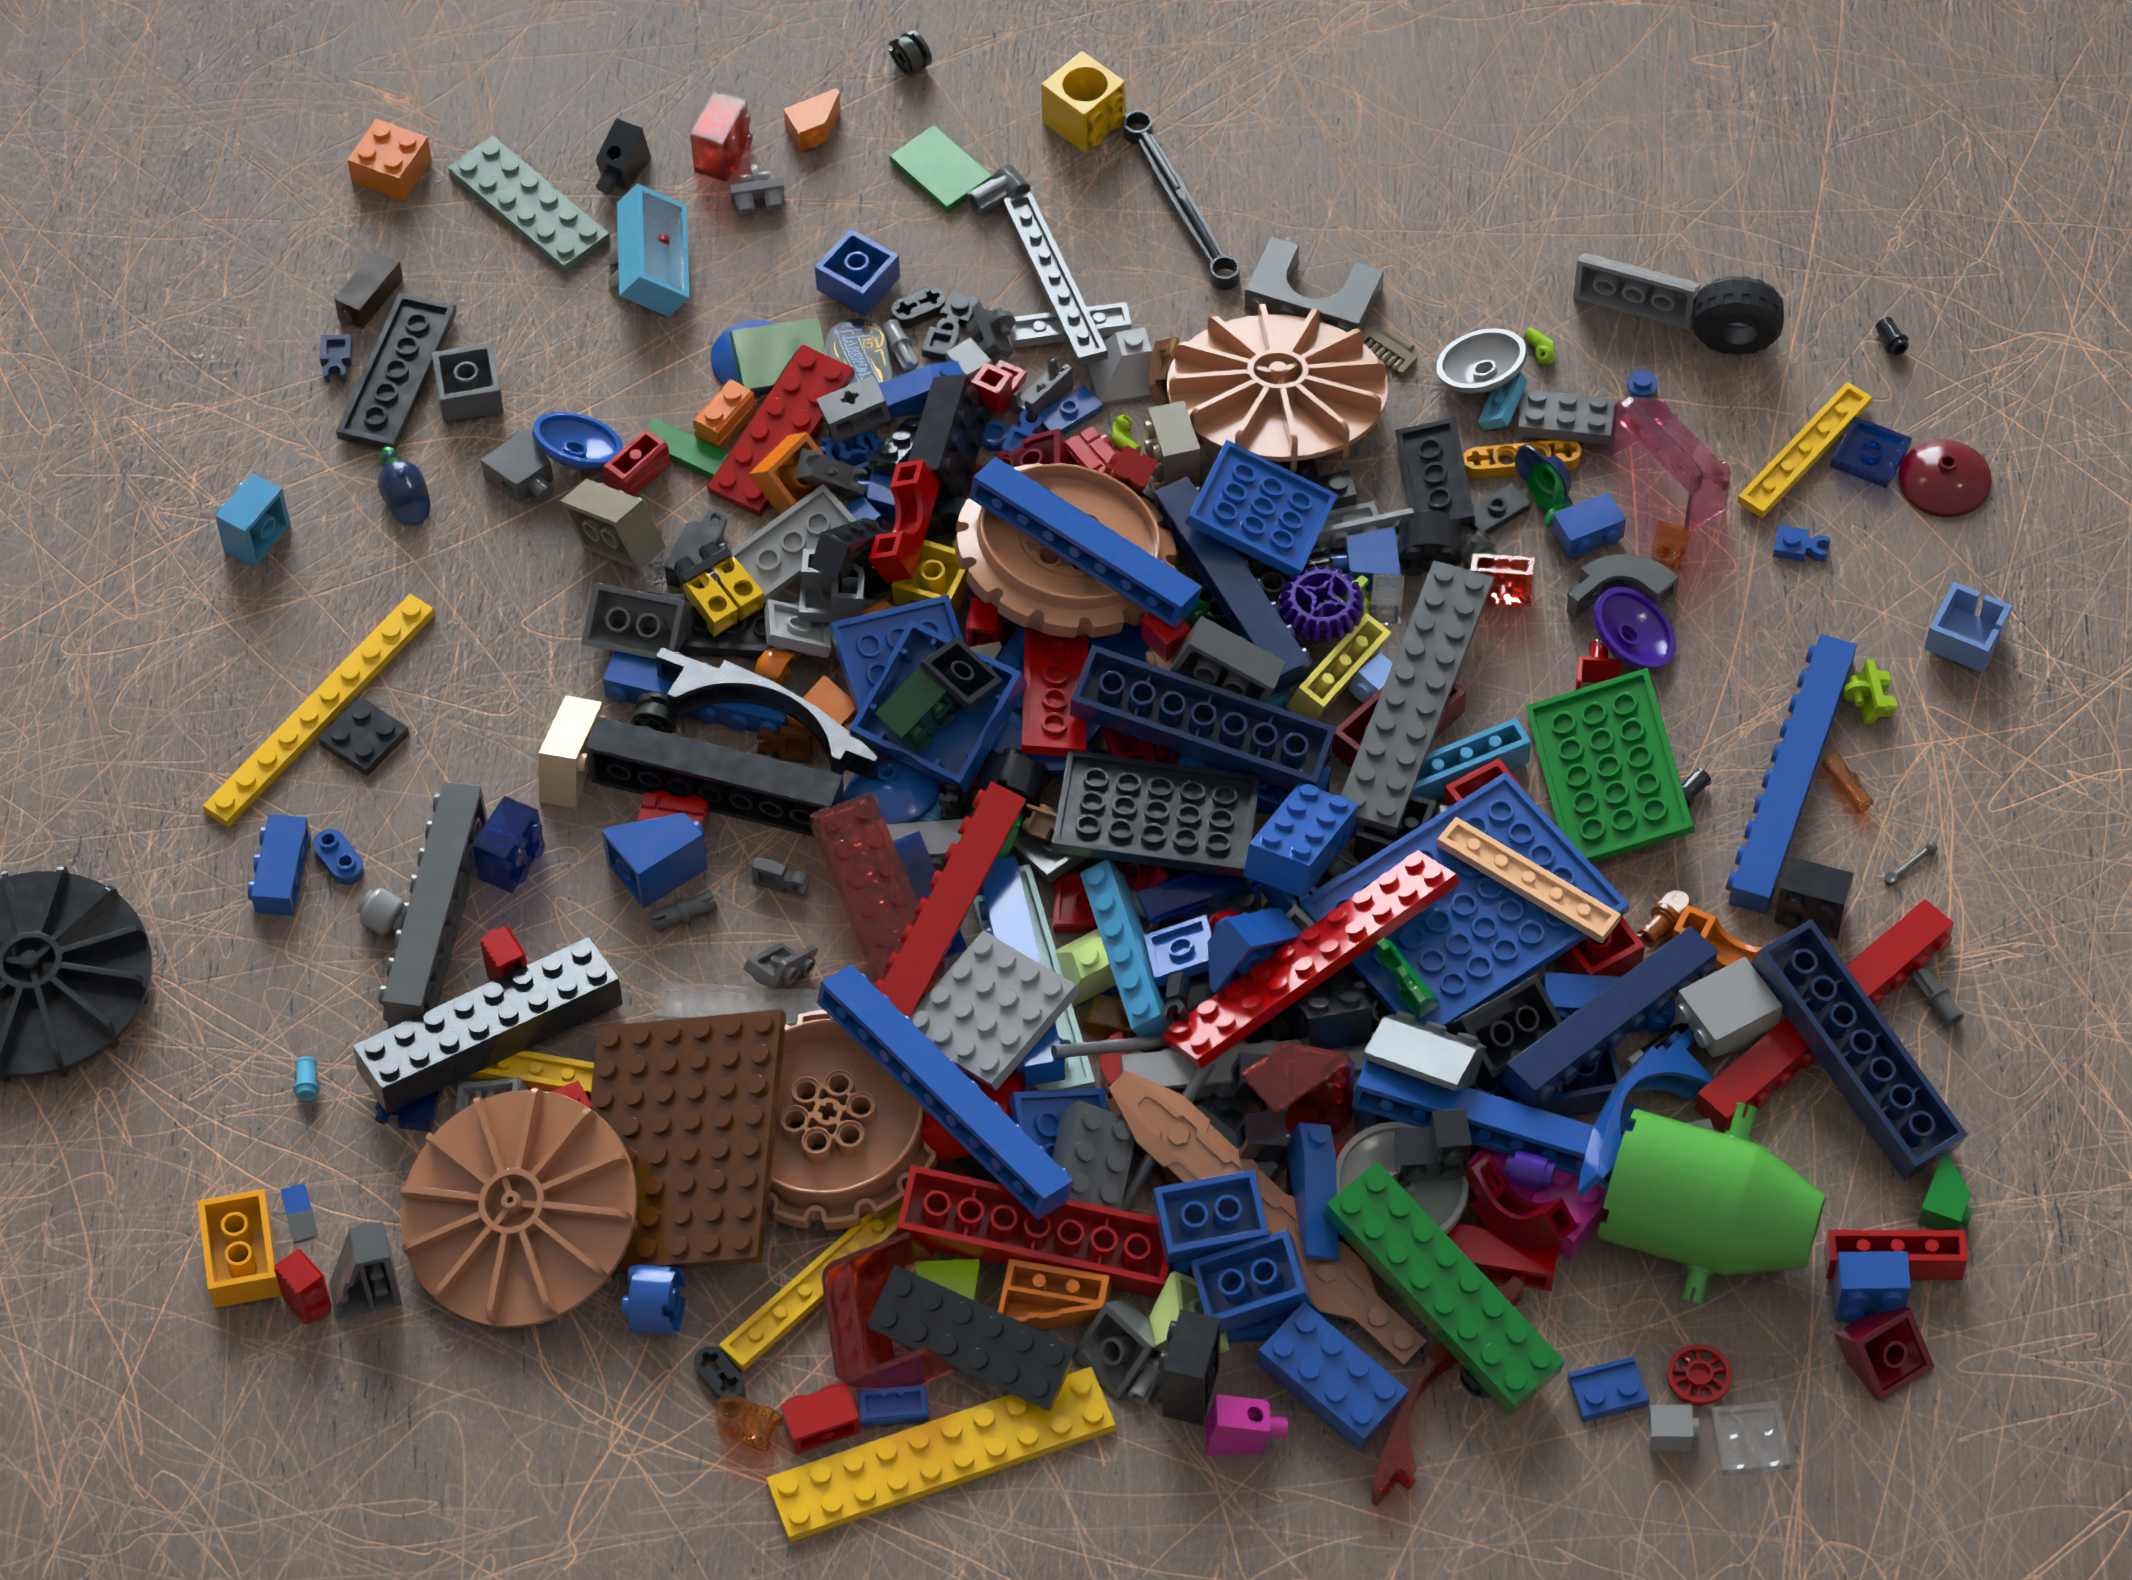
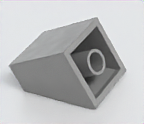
M1743 957L1679 990L1675 1010L1681 1022L1687 1023L1693 1030L1698 1045L1701 1048H1706L1712 1057L1751 1048L1779 1024L1782 1004L1748 959Z

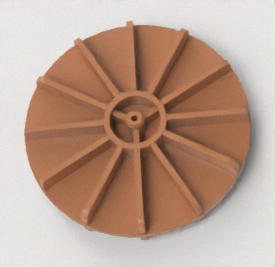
M1259 304L1257 316H1248L1224 322L1216 315L1208 319L1207 330L1199 333L1188 342H1180L1175 349V357L1167 375V396L1169 404L1185 401L1199 446L1207 443L1221 450L1227 439L1269 461H1287L1289 471L1296 472L1297 461L1322 457L1328 454L1334 455L1339 460L1346 458L1350 445L1360 440L1366 434L1377 431L1388 396L1385 363L1379 360L1364 344V333L1362 331L1353 329L1346 332L1333 325L1319 321L1320 311L1318 309L1312 308L1306 318L1291 315H1268L1266 304Z
M540 1088L510 1091L485 1099L481 1096L473 1099L474 1104L455 1114L434 1134L429 1132L425 1138L428 1142L415 1160L406 1185L401 1186L400 1195L403 1197L401 1205V1233L404 1253L409 1260L412 1270L428 1293L444 1307L467 1320L494 1326L499 1329L531 1326L552 1319L559 1321L564 1319L565 1313L573 1310L590 1298L605 1282L610 1284L613 1280L610 1276L626 1252L633 1230L637 1229V1184L633 1163L624 1144L611 1126L595 1111L570 1097L542 1091Z

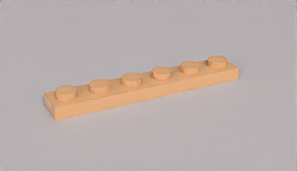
M1458 817L1453 819L1437 839V846L1601 944L1620 922L1621 914Z

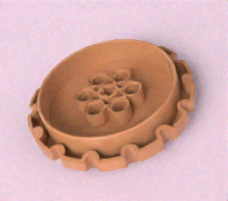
M1036 463L1014 467L1017 471L1036 481L1041 486L1176 570L1174 566L1177 554L1171 531L1162 529L1163 516L1147 498H1140L1133 491V488L1129 487L1126 483H1122L1108 474L1072 464ZM967 499L964 503L957 522V536L954 544L958 566L961 569L968 570L966 582L983 602H991L998 608L997 612L1010 621L1023 627L1041 631L1044 634L1068 638L1089 635V637L1095 638L1121 632L1124 623L1136 626L1142 622L1144 616L1148 613L1142 607L971 499Z
M824 1010L801 1013L798 1015L797 1024L793 1026L786 1024L768 1207H773L772 1211L776 1221L807 1229L813 1221L820 1220L823 1222L825 1230H835L859 1226L861 1224V1216L865 1213H871L875 1218H881L902 1205L910 1165L934 1170L938 1159L937 1153L925 1143L919 1134L928 1111ZM838 1087L847 1088V1090L841 1093L834 1092ZM805 1094L814 1095L811 1099L808 1100L801 1099V1097ZM860 1109L869 1110L866 1114L863 1115L855 1114V1112ZM793 1123H803V1125L797 1129H792L789 1127ZM853 1137L858 1139L855 1143L852 1144L844 1143V1141L848 1138ZM818 1144L825 1146L819 1151L811 1150L813 1146Z

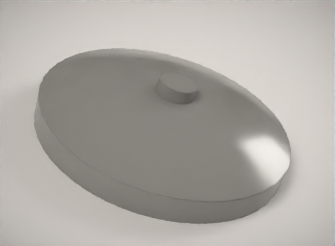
M1386 1122L1364 1129L1348 1141L1336 1160L1337 1194L1378 1161L1445 1234L1450 1232L1457 1224L1464 1211L1468 1196L1469 1183L1465 1176H1460L1454 1180H1443L1441 1178L1426 1179L1419 1183L1397 1180L1392 1147L1395 1129L1418 1127L1402 1122Z

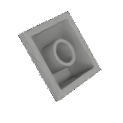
M1146 328L1115 332L1104 341L1108 351V359L1087 364L1096 398L1103 406L1153 398L1148 385L1152 350Z

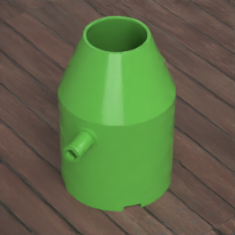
M1741 1102L1736 1103L1730 1130L1726 1131L1725 1134L1635 1108L1630 1117V1120L1634 1121V1128L1632 1132L1625 1130L1603 1206L1604 1209L1610 1211L1607 1223L1600 1221L1598 1239L1687 1265L1686 1269H1689V1274L1680 1299L1690 1302L1693 1290L1696 1289L1692 1302L1698 1305H1702L1709 1276H1713L1714 1273L1728 1276L1805 1268L1810 1257L1826 1195L1763 1145L1751 1142L1752 1138L1749 1135L1758 1108L1748 1105L1746 1116L1743 1118L1746 1105Z

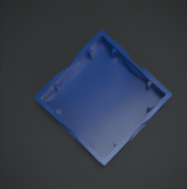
M910 619L888 658V663L882 677L870 690L849 730L866 746L944 784L948 782L961 787V792L967 794L1026 688L1027 682L1022 672L987 655L974 652L1003 679L987 704L971 716H968L963 710L958 708L953 722L948 727L941 728L933 736V742L926 750L919 751L916 754L906 749L887 732L875 715V712L920 667L919 665L924 659L951 641L949 637Z

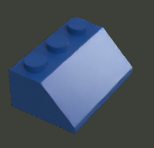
M1280 907L1267 910L1261 909L1253 913L1245 912L1239 916H1226L1214 926L1215 932L1207 941L1210 989L1214 993L1223 991L1226 985L1247 974L1254 965L1264 962L1275 954L1278 948L1297 938L1302 931Z

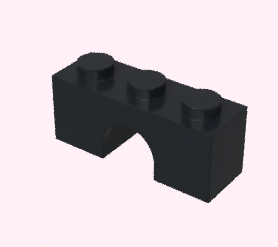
M861 518L821 532L810 567L835 579L850 575L854 563L859 568L863 567V570L871 568L873 564L870 562L869 556L875 536L888 533V531L878 527L879 523L875 520Z
M1240 1052L1231 1067L1234 1098H1246L1257 1104L1261 1113H1245L1236 1128L1239 1158L1279 1160L1284 1150L1289 1147L1291 1141L1290 1129L1286 1128L1285 1125L1288 1101L1282 1094L1285 1071L1283 1067H1280L1279 1054Z

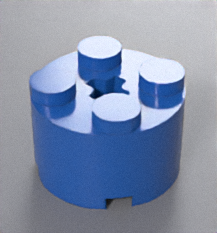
M631 1265L628 1271L629 1295H624L622 1299V1315L629 1317V1331L641 1334L674 1336V1331L679 1332L685 1311L686 1297H681L679 1286L686 1287L683 1270L679 1267Z

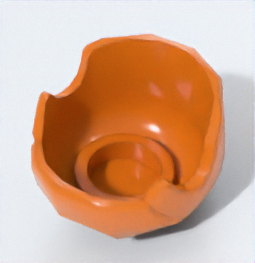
M771 648L765 650L757 660L755 673L781 686L785 675L791 673L787 663L790 660H797L798 656L796 652L788 649Z

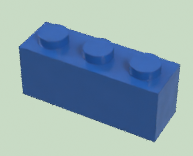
M269 814L266 826L261 827L259 837L260 845L262 846L260 854L256 853L254 857V872L256 875L254 881H250L248 885V899L253 901L256 913L294 916L311 837L307 817Z

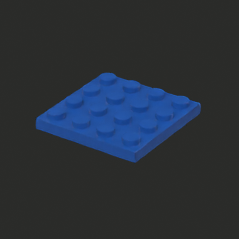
M1226 439L1184 524L1292 577L1293 574H1301L1338 494Z
M949 595L838 620L829 624L828 628L856 713L859 712L870 690L882 677L888 663V658L910 619L949 637L951 640L958 637L964 643Z

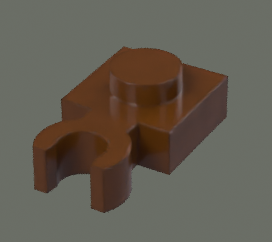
M781 726L779 733H775L769 728L758 729L757 739L768 742H759L757 753L767 755L773 751H779V759L811 761L813 754L812 733L807 728Z

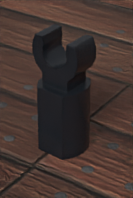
M1183 972L1168 975L1165 1006L1161 1010V1016L1167 1026L1171 1025L1172 1019L1176 1015H1179L1183 1022L1189 1018L1187 1007L1191 981L1188 975Z

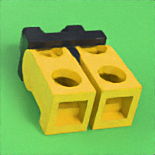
M711 540L699 549L698 555L703 560L695 565L689 556H684L675 562V571L680 579V590L707 623V629L713 637L735 625L737 618L741 621L763 608V590L736 558L732 556V552L728 547L721 550Z

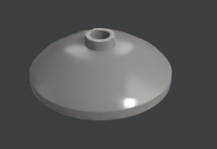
M1483 329L1468 333L1453 341L1440 354L1437 361L1439 379L1446 387L1462 393L1476 394L1492 391L1510 382L1521 371L1527 359L1526 346L1520 336L1504 329Z

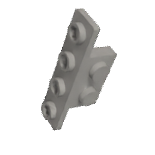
M1374 501L1330 510L1316 542L1323 541L1328 549L1345 547L1346 537L1349 535L1387 527H1395V533L1399 535V522L1404 517L1405 522L1413 519L1414 510L1413 508L1379 515Z

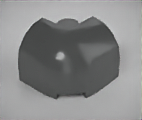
M803 549L798 621L831 623L860 616L864 592L863 567L859 568L854 563L850 575L835 579L811 568L810 565L815 550Z

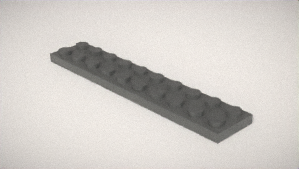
M1433 560L1341 793V796L1359 804L1355 823L1397 835L1489 597L1494 577Z

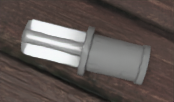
M898 320L887 321L882 326V330L890 344V353L896 356L904 371L911 372L916 370L915 367L919 365V361L912 349L911 339L905 336Z

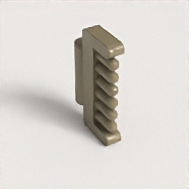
M1369 327L1364 332V344L1368 348L1374 344L1370 350L1375 353L1378 359L1380 358L1384 363L1386 362L1387 367L1392 366L1393 371L1398 369L1399 377H1403L1416 364L1417 356L1412 353L1415 345L1389 328L1383 327L1379 332L1373 327Z

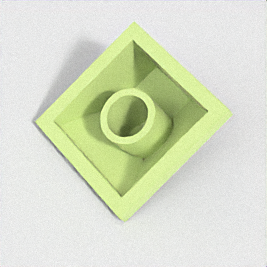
M1098 928L1056 950L1063 977L1075 983L1081 991L1071 1002L1073 1007L1117 985Z
M1176 1271L1169 1274L1165 1286L1149 1316L1156 1344L1155 1349L1167 1351L1169 1341L1166 1339L1171 1320L1177 1321L1180 1309L1204 1314L1194 1278ZM1227 1332L1220 1334V1353L1229 1351Z

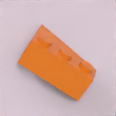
M1009 1258L998 1312L1038 1330L1091 1323L1104 1303L1109 1302L1111 1292L1110 1276Z

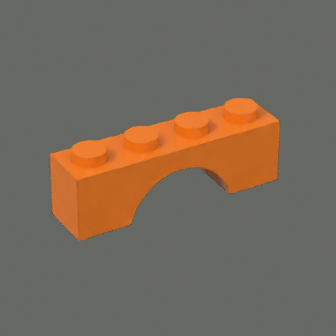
M1687 904L1673 929L1672 939L1691 926L1719 951L1714 962L1715 969L1717 970L1743 957H1746L1751 963L1757 952L1763 948L1751 946L1735 939L1723 929L1716 916Z

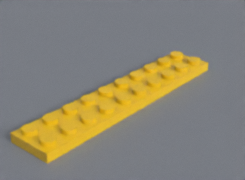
M1088 1367L1066 1376L1050 1412L1009 1394L766 1477V1481L788 1541L791 1543L1116 1431V1424L1093 1369Z

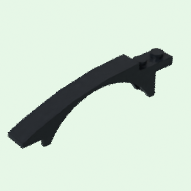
M661 648L656 655L657 676L674 682L667 693L668 714L678 717L700 707L721 703H748L775 709L800 722L817 738L827 754L831 771L843 776L844 772L848 770L874 781L877 779L878 756L821 709L774 681L726 660L723 661L718 669L709 663L694 660L680 652H673L665 648Z

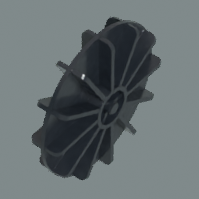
M60 865L56 871H34L11 876L8 875L6 869L0 871L2 876L0 879V1081L8 1082L11 1077H33L56 1072L60 1073L61 1078L68 1076L66 1069L93 1058L108 1046L112 1049L120 1045L118 1038L136 1018L142 1005L148 1002V990L152 975V952L149 939L137 913L118 894L117 889L112 885L106 886L93 879L69 873L66 866Z

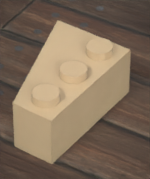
M565 696L539 751V803L577 809L589 771L586 746L598 717L607 718L606 715H602V702Z

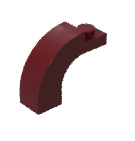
M1490 1152L1480 1155L1463 1170L1469 1185L1477 1196L1469 1203L1473 1211L1493 1232L1514 1244L1530 1248L1552 1246L1561 1243L1578 1227L1562 1197L1546 1203H1533L1518 1196L1505 1181Z

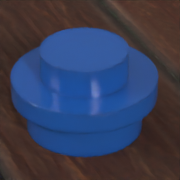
M1644 370L1635 371L1627 379V388L1636 399H1647L1657 390L1658 381L1651 372Z

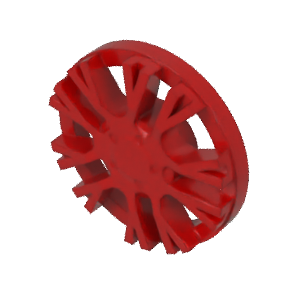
M1705 1344L1685 1346L1678 1350L1669 1361L1667 1368L1669 1388L1678 1396L1680 1401L1691 1403L1695 1407L1696 1405L1702 1407L1705 1404L1717 1403L1728 1392L1731 1385V1365L1725 1355L1714 1347ZM1693 1352L1695 1361L1691 1362L1688 1353ZM1701 1352L1713 1355L1709 1362L1701 1360ZM1680 1358L1688 1366L1687 1368H1681L1676 1366L1675 1363ZM1719 1362L1723 1364L1715 1369L1712 1368ZM1726 1374V1381L1717 1380L1714 1376ZM1673 1375H1685V1377H1673ZM1681 1383L1687 1384L1688 1388L1682 1391L1677 1385ZM1711 1384H1713L1715 1387L1719 1388L1720 1390L1717 1391L1716 1389H1714V1388L1711 1386ZM1692 1388L1697 1390L1695 1397L1690 1395ZM1706 1390L1711 1396L1701 1397V1391Z

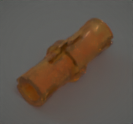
M1838 752L1826 756L1821 765L1833 778L1837 791L1846 796L1856 813L1868 810L1870 808L1869 805H1873L1874 801L1860 784V778L1856 772H1851Z

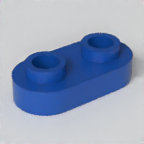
M327 829L315 836L313 840L315 855L336 882L350 885L362 878L364 874L362 859L341 832ZM331 841L333 842L332 844H329V845H326V844H325V843H327V842H331ZM346 862L351 863L348 866H342Z

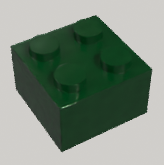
M918 667L875 712V715L890 735L906 749L917 754L919 751L926 750L931 745L934 739L933 736L941 728H946L953 722L958 708L947 691Z

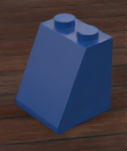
M684 812L607 827L602 830L607 866L644 909L708 869L706 860L708 850L704 844L705 831L698 821L692 822Z

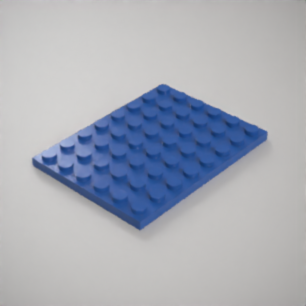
M1507 772L1299 903V907L1316 923L1331 910L1338 908L1352 898L1355 893L1366 888L1382 874L1394 868L1417 850L1456 873L1460 884L1385 937L1395 945L1418 976L1440 1002L1438 1007L1421 1019L1409 1009L1398 997V979L1377 958V943L1348 963L1392 1014H1396V1011H1403L1416 1016V1022L1425 1025L1427 1022H1434L1445 1026L1524 980L1590 937L1438 847L1437 839L1455 817H1458L1620 913L1621 916L1629 911L1628 902Z

